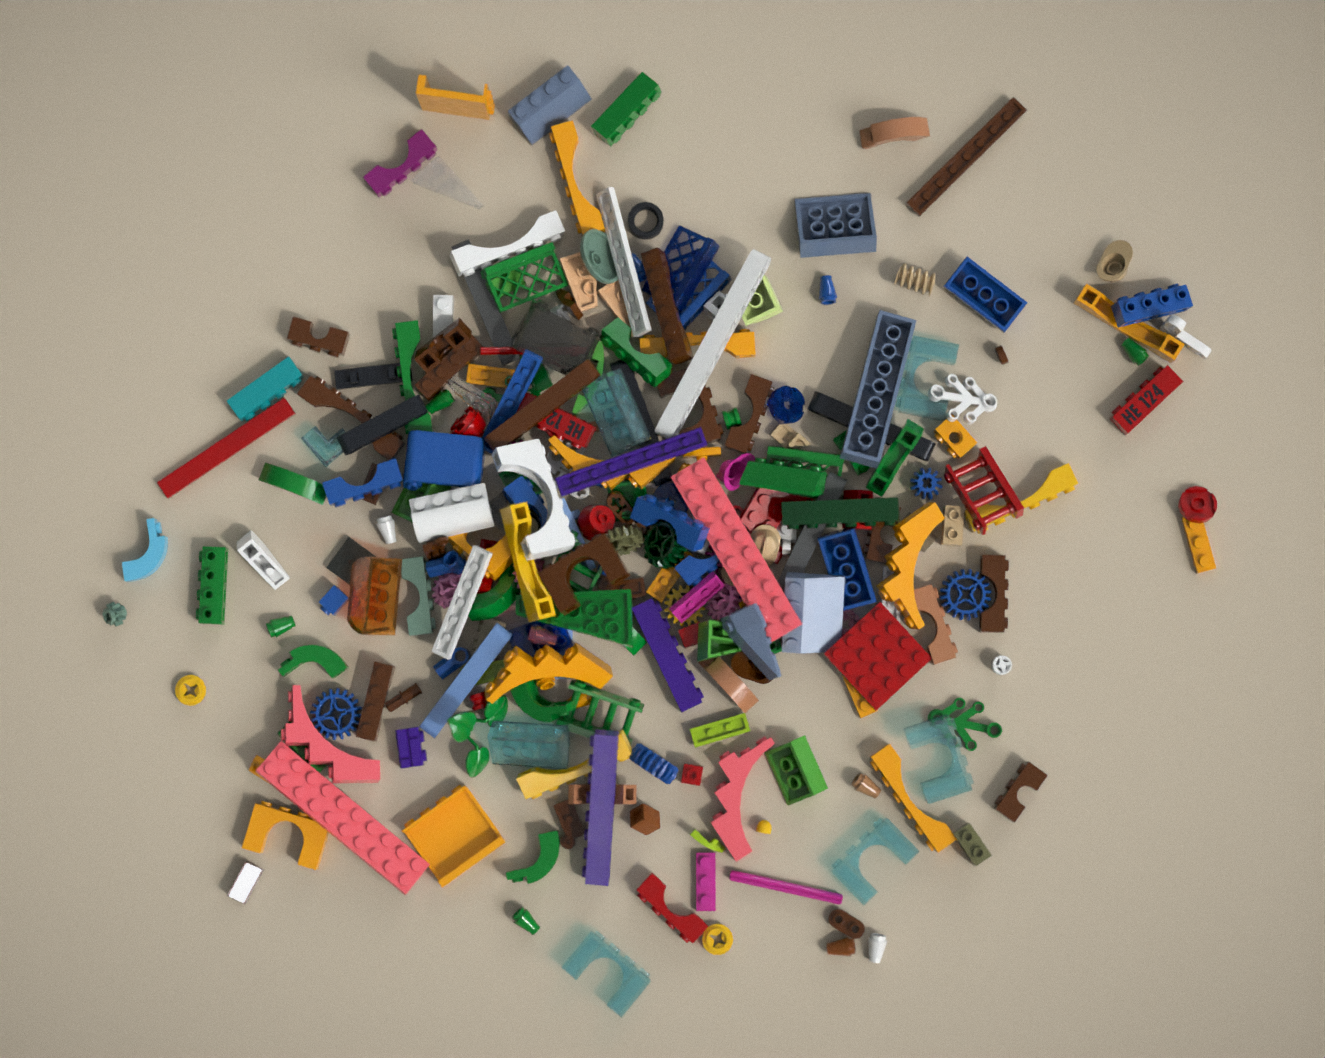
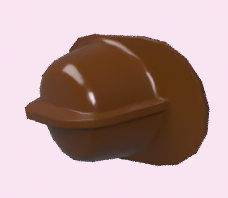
M743 651L737 652L733 656L731 667L736 675L760 684L772 681L759 670Z

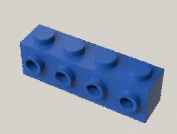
M1173 284L1165 290L1157 288L1150 291L1151 293L1149 294L1140 292L1133 295L1134 297L1132 298L1123 296L1116 299L1117 302L1111 308L1117 327L1187 311L1193 307L1187 285L1179 286V284Z

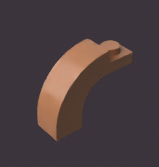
M924 117L892 119L871 124V127L859 130L862 149H869L894 141H917L930 137L927 118Z
M720 657L698 662L744 713L759 701Z
M616 784L615 804H636V785ZM568 785V804H590L586 803L587 791L591 792V785Z

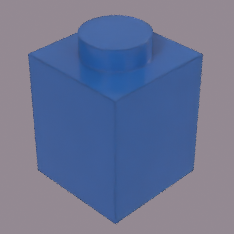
M334 585L319 601L322 605L320 609L327 615L331 613L335 616L350 598Z

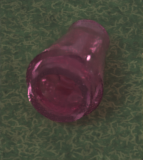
M531 625L528 641H532V644L555 645L557 634L538 625Z

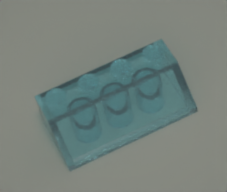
M621 369L605 373L582 390L611 457L633 449L652 439Z
M508 721L492 722L487 738L493 764L568 769L570 747L568 725Z

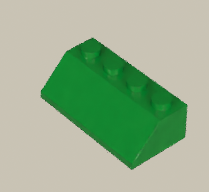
M755 457V460L748 461L739 484L818 496L824 495L827 472L821 471V467L810 466V469L803 468V464L792 463L791 466L784 465V461L773 460V463H768L765 458Z

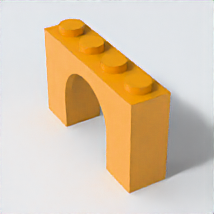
M468 532L449 536V543L453 545V550L459 555L463 554L467 557L466 560H468L472 550V546L466 541ZM506 535L496 545L485 549L493 553L484 577L487 579L490 577L495 581L513 563Z
M262 800L261 803H255L242 848L260 854L263 853L271 828L281 821H289L300 828L304 838L297 865L318 870L329 832L309 818L306 813L299 811L298 814L290 813L291 809L280 806L279 809L273 808L272 803Z

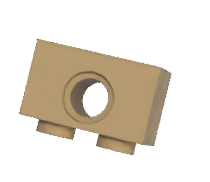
M945 505L943 507L945 519L942 520L941 545H962L964 506Z

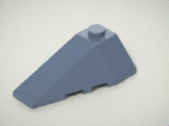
M757 603L740 608L721 618L723 629L728 633L729 637L769 680L781 676L776 655L771 652L769 644L772 643L771 638L766 636L764 630L767 627L766 621Z

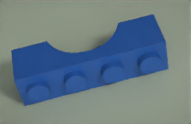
M395 458L377 464L374 478L365 485H350L341 476L322 482L329 505H335V508L346 505L345 501L351 499L355 502L364 499V495L370 493L372 496L383 492L382 489L390 487V490L401 487L400 483H403V476L398 460Z
M521 476L503 488L502 493L511 505L527 502L528 508L537 514L541 529L546 523L548 510L543 505L545 502L539 494L536 495L532 490L533 485L529 479H524Z
M646 494L645 496L637 497L630 516L631 519L644 526L653 525L660 519L666 520L674 527L678 544L693 552L703 548L710 528L704 526L702 521L693 520L688 517L687 513L672 509L670 504L657 501V498L653 495Z
M716 554L708 559H696L689 555L674 568L689 587L692 584L695 587L703 580L702 576L707 572L710 574L719 568L717 564L720 561Z

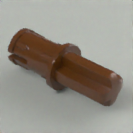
M415 683L403 692L399 691L398 695L385 702V706L389 712H392L405 703L409 704L408 701L422 694V691L417 683Z

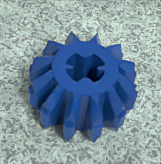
M920 468V474L917 472L913 473L917 479H910L911 483L916 484L911 486L910 489L918 490L914 494L916 497L922 493V500L925 499L926 494L930 500L933 499L932 493L938 496L939 492L935 488L942 489L943 487L941 484H937V482L942 481L941 477L935 478L938 472L935 471L933 474H930L931 468L927 469V473H925L923 468ZM923 479H924L925 481H926L927 479L930 481V483H929L930 488H928V486H927L926 488H924V487L922 486V485H923V481H922Z

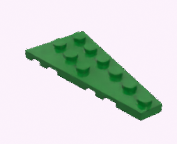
M631 589L574 592L581 606L567 615L560 613L552 599L556 615L537 620L542 623L633 647ZM516 595V615L527 618L522 595Z

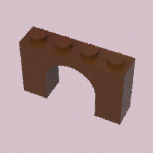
M687 368L671 373L669 377L657 385L660 398L674 394ZM704 386L698 397L703 405L702 418L694 426L680 430L679 434L701 427L708 444L721 440V435L724 433L721 423L717 424L715 419L718 413L716 406H712L710 398H713L710 387Z
M605 533L592 537V541L586 545L585 543L580 544L575 548L574 552L562 555L558 558L559 561L553 565L550 563L544 566L542 571L538 573L557 608L563 615H567L581 606L570 585V574L573 568L580 562L586 560L598 562L610 583L614 586L631 576L609 536Z

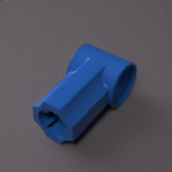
M449 551L444 557L426 562V570L431 578L452 572L460 575L463 573L467 562L457 552Z
M456 648L451 659L443 658L433 668L443 680L466 664L471 658V654L467 648ZM460 650L466 654V658L462 662L456 657L457 652Z

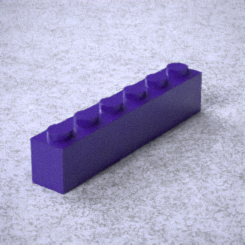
M653 598L632 607V611L681 713L701 704V699L704 696L700 688H695L693 681L696 679L692 671H687L684 665L687 663L683 652L678 653L676 647L679 644L675 636H670L668 629L671 627L667 619H662L659 613L662 611L658 600L654 602Z

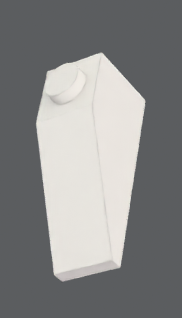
M433 295L434 338L454 322L453 295Z
M252 530L237 541V551L274 590L290 579L270 550Z

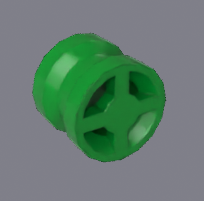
M736 407L728 412L721 411L727 430L731 429L734 425H742Z

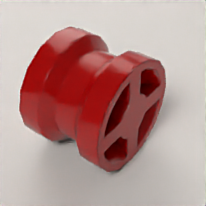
M485 692L468 696L473 704L472 711L484 709L488 703Z

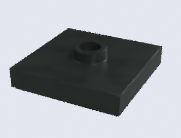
M348 537L326 568L353 588L359 590L380 559Z

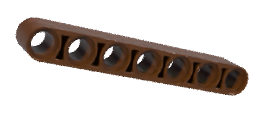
M589 359L584 361L489 433L484 440L493 452L496 447L512 444L600 376V373Z

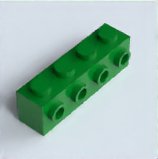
M641 72L591 125L594 134L610 147L621 139L622 134L632 128L637 118L646 113L652 102H656L662 93L659 85L644 72Z
M203 546L202 551H199V562H202L201 570H198V581H201L200 589H197V600L200 603L199 608L196 609V620H199L198 623L225 624L229 550L226 547Z

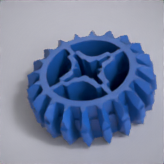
M961 569L960 575H958L957 571L953 572L955 578H952L950 575L947 576V579L950 581L949 583L946 581L942 582L946 589L940 588L939 591L945 593V595L940 596L939 599H946V602L941 605L943 607L949 606L946 613H949L951 610L954 611L952 614L953 618L958 613L959 620H963L964 615H966L967 621L971 620L970 614L976 619L978 618L977 611L979 613L984 612L981 607H989L984 602L991 601L990 597H986V594H990L991 590L985 591V587L989 586V583L982 584L985 577L982 576L978 579L979 572H975L972 576V569H968L967 575H965L964 569ZM968 579L974 583L966 588L959 584L957 580ZM952 585L958 594L953 603L950 598ZM977 587H979L981 593L979 603L973 597V592ZM972 588V590L968 594V600L967 598H964L958 601L963 595V593L961 592L962 590H964L965 592ZM962 602H967L974 609L965 611L957 608V606Z
M336 688V693L334 694L333 690L329 689L328 696L323 691L321 693L324 697L323 699L318 696L316 697V700L320 703H312V706L317 709L316 711H310V714H316L315 718H311V722H318L314 727L316 729L321 727L319 730L321 735L326 731L325 738L327 739L332 734V739L336 740L337 734H339L342 740L344 739L343 733H346L348 737L351 736L349 729L354 732L357 731V728L353 725L354 723L359 725L360 721H357L356 717L361 718V714H357V711L361 710L362 707H355L359 700H351L354 697L353 693L347 697L348 690H344L340 694V688ZM336 698L345 700L350 708L341 709L336 702ZM330 700L329 712L321 715L324 704ZM335 708L337 711L340 712L346 711L345 713H341V716H339L340 718L338 720L336 717H327L328 715H332V712H334L333 710ZM352 713L350 722L343 728V717ZM323 720H333L337 730L328 728L323 723Z
M636 744L633 747L632 754L629 755V759L664 783L671 784L677 776V767L642 744Z

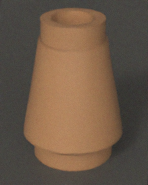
M858 773L851 784L854 790L874 799L881 792V789L866 774Z

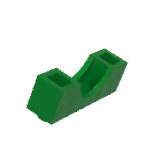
M617 317L602 329L600 341L605 347L611 349L617 358L627 363L632 371H636L646 383L655 388L670 376L672 364L659 352L643 354L636 351L629 342L631 328Z
M909 419L906 420L881 459L877 469L874 470L868 479L867 489L881 497L884 495L900 466L921 438L924 428Z

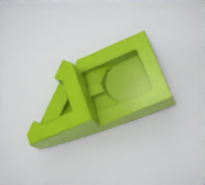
M696 829L690 834L695 840L711 850L722 853L726 849L715 837L708 842Z

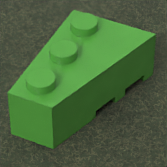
M708 620L698 624L697 662L742 651L723 629L722 622Z

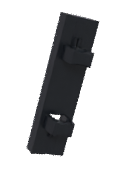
M400 363L334 370L336 389L401 383L403 380L402 377L398 378L397 366L401 365ZM410 367V381H413L412 369Z

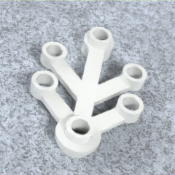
M950 374L945 379L946 385L954 387L959 394L945 392L940 385H933L928 390V398L931 401L938 402L943 399L960 402L956 408L950 409L946 413V418L950 422L958 419L959 414L971 404L978 405V407L973 412H968L964 416V422L968 425L973 424L984 411L992 412L997 407V398L993 394H985L972 377H967L962 384L954 374ZM967 390H972L977 397L972 396Z

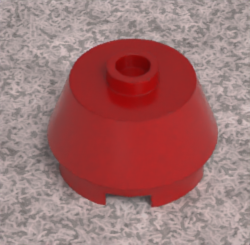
M469 406L464 410L466 414H463L460 418L457 417L449 434L482 437L486 422L478 409L475 410Z
M591 504L582 509L577 525L583 533L582 536L592 541V537L597 534H608V530L613 531L615 516L610 508L604 505Z

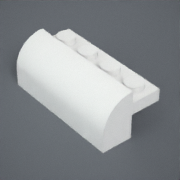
M485 483L409 499L412 521L419 543L494 527Z

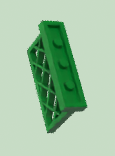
M553 242L480 271L482 278L486 280L499 313L568 286V282L554 252L555 246ZM551 256L553 261L552 269L542 265L544 258ZM532 264L538 267L535 276L525 272L527 265ZM540 268L550 272L547 281L537 277ZM513 270L521 273L518 283L508 279L510 272ZM552 274L559 276L562 284L556 286L549 283ZM523 275L533 279L530 288L520 284ZM497 277L504 280L501 289L494 287L491 279ZM535 281L545 284L542 292L533 290ZM506 282L516 286L513 295L503 291ZM519 287L528 291L525 299L516 297ZM502 294L511 298L509 305L502 307L500 302Z
M768 445L766 462L770 463V458H776L780 461L782 459L789 460L784 465H788L792 461H798L799 464L807 462L803 468L814 463L821 467V471L826 470L830 466H837V475H842L844 459L840 458V454ZM790 493V494H794V495H798V496H803V497L818 498V496H809V495H802V494Z

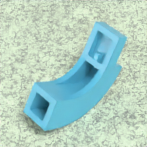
M155 518L146 519L149 534V547L146 553L139 559L122 562L125 582L142 580L158 570L166 557L168 537L160 536L162 526Z

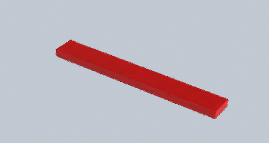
M284 397L158 481L157 484L168 499L296 413Z

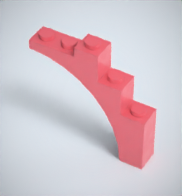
M293 685L291 691H288V703H291V710H288V721H292V723H286L284 729H281V741H284L286 746H308L304 750V757L308 759L309 765H331V767H328V778H332V784L378 783L380 781V760L363 759L349 755L324 739L306 713L302 701L301 685Z
M764 736L756 742L757 746L753 749L747 747L740 752L741 756L739 758L735 752L730 753L729 751L719 756L721 760L718 763L730 782L726 783L724 781L717 785V791L714 793L727 812L723 814L720 811L712 816L713 821L711 824L736 862L752 852L741 824L740 803L746 777L755 762L766 750L775 744L771 737L767 739Z

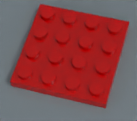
M881 602L877 603L824 653V656L875 711L932 659Z

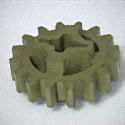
M625 526L615 527L614 531L608 530V534H606L620 556L630 554V551L636 552V548H641V544L644 543L642 531H639L637 527L634 529L632 526L625 528Z

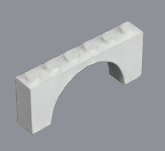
M539 439L496 447L492 453V458L497 472L509 471L528 477L539 486L546 498L548 514L545 525L536 533L525 536L521 542L526 561L569 552L575 545V538L573 533L570 532L569 520L567 515L564 514L563 502L558 496L556 481L551 476V466L546 461L543 444L540 443Z

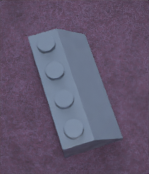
M567 65L509 109L508 114L531 145H533L552 130L551 126L561 124L591 101L592 98L580 79Z

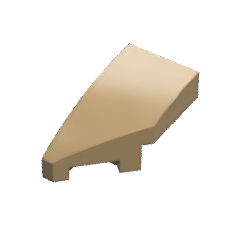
M783 420L769 434L783 447L810 445L809 441Z

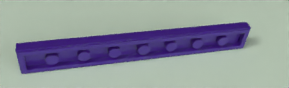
M699 427L556 477L555 480L560 495L563 497L707 446V442L702 428Z

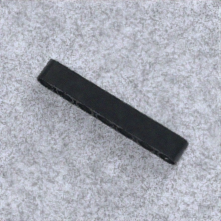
M623 360L610 363L640 447L659 442L634 372ZM669 466L653 479L655 486L672 481V473Z
M815 391L807 409L848 427L853 407ZM890 423L885 441L886 445L890 446L901 427ZM921 437L909 455L928 462L936 443Z

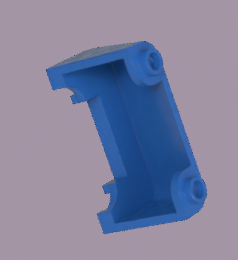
M419 430L410 431L407 439L403 488L415 491L422 487V483L457 486L460 488L481 484L485 462V441L476 436Z

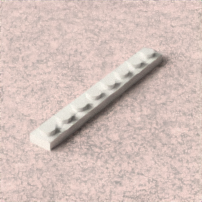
M608 187L597 193L596 197L633 337H640L652 331L615 190L614 187Z

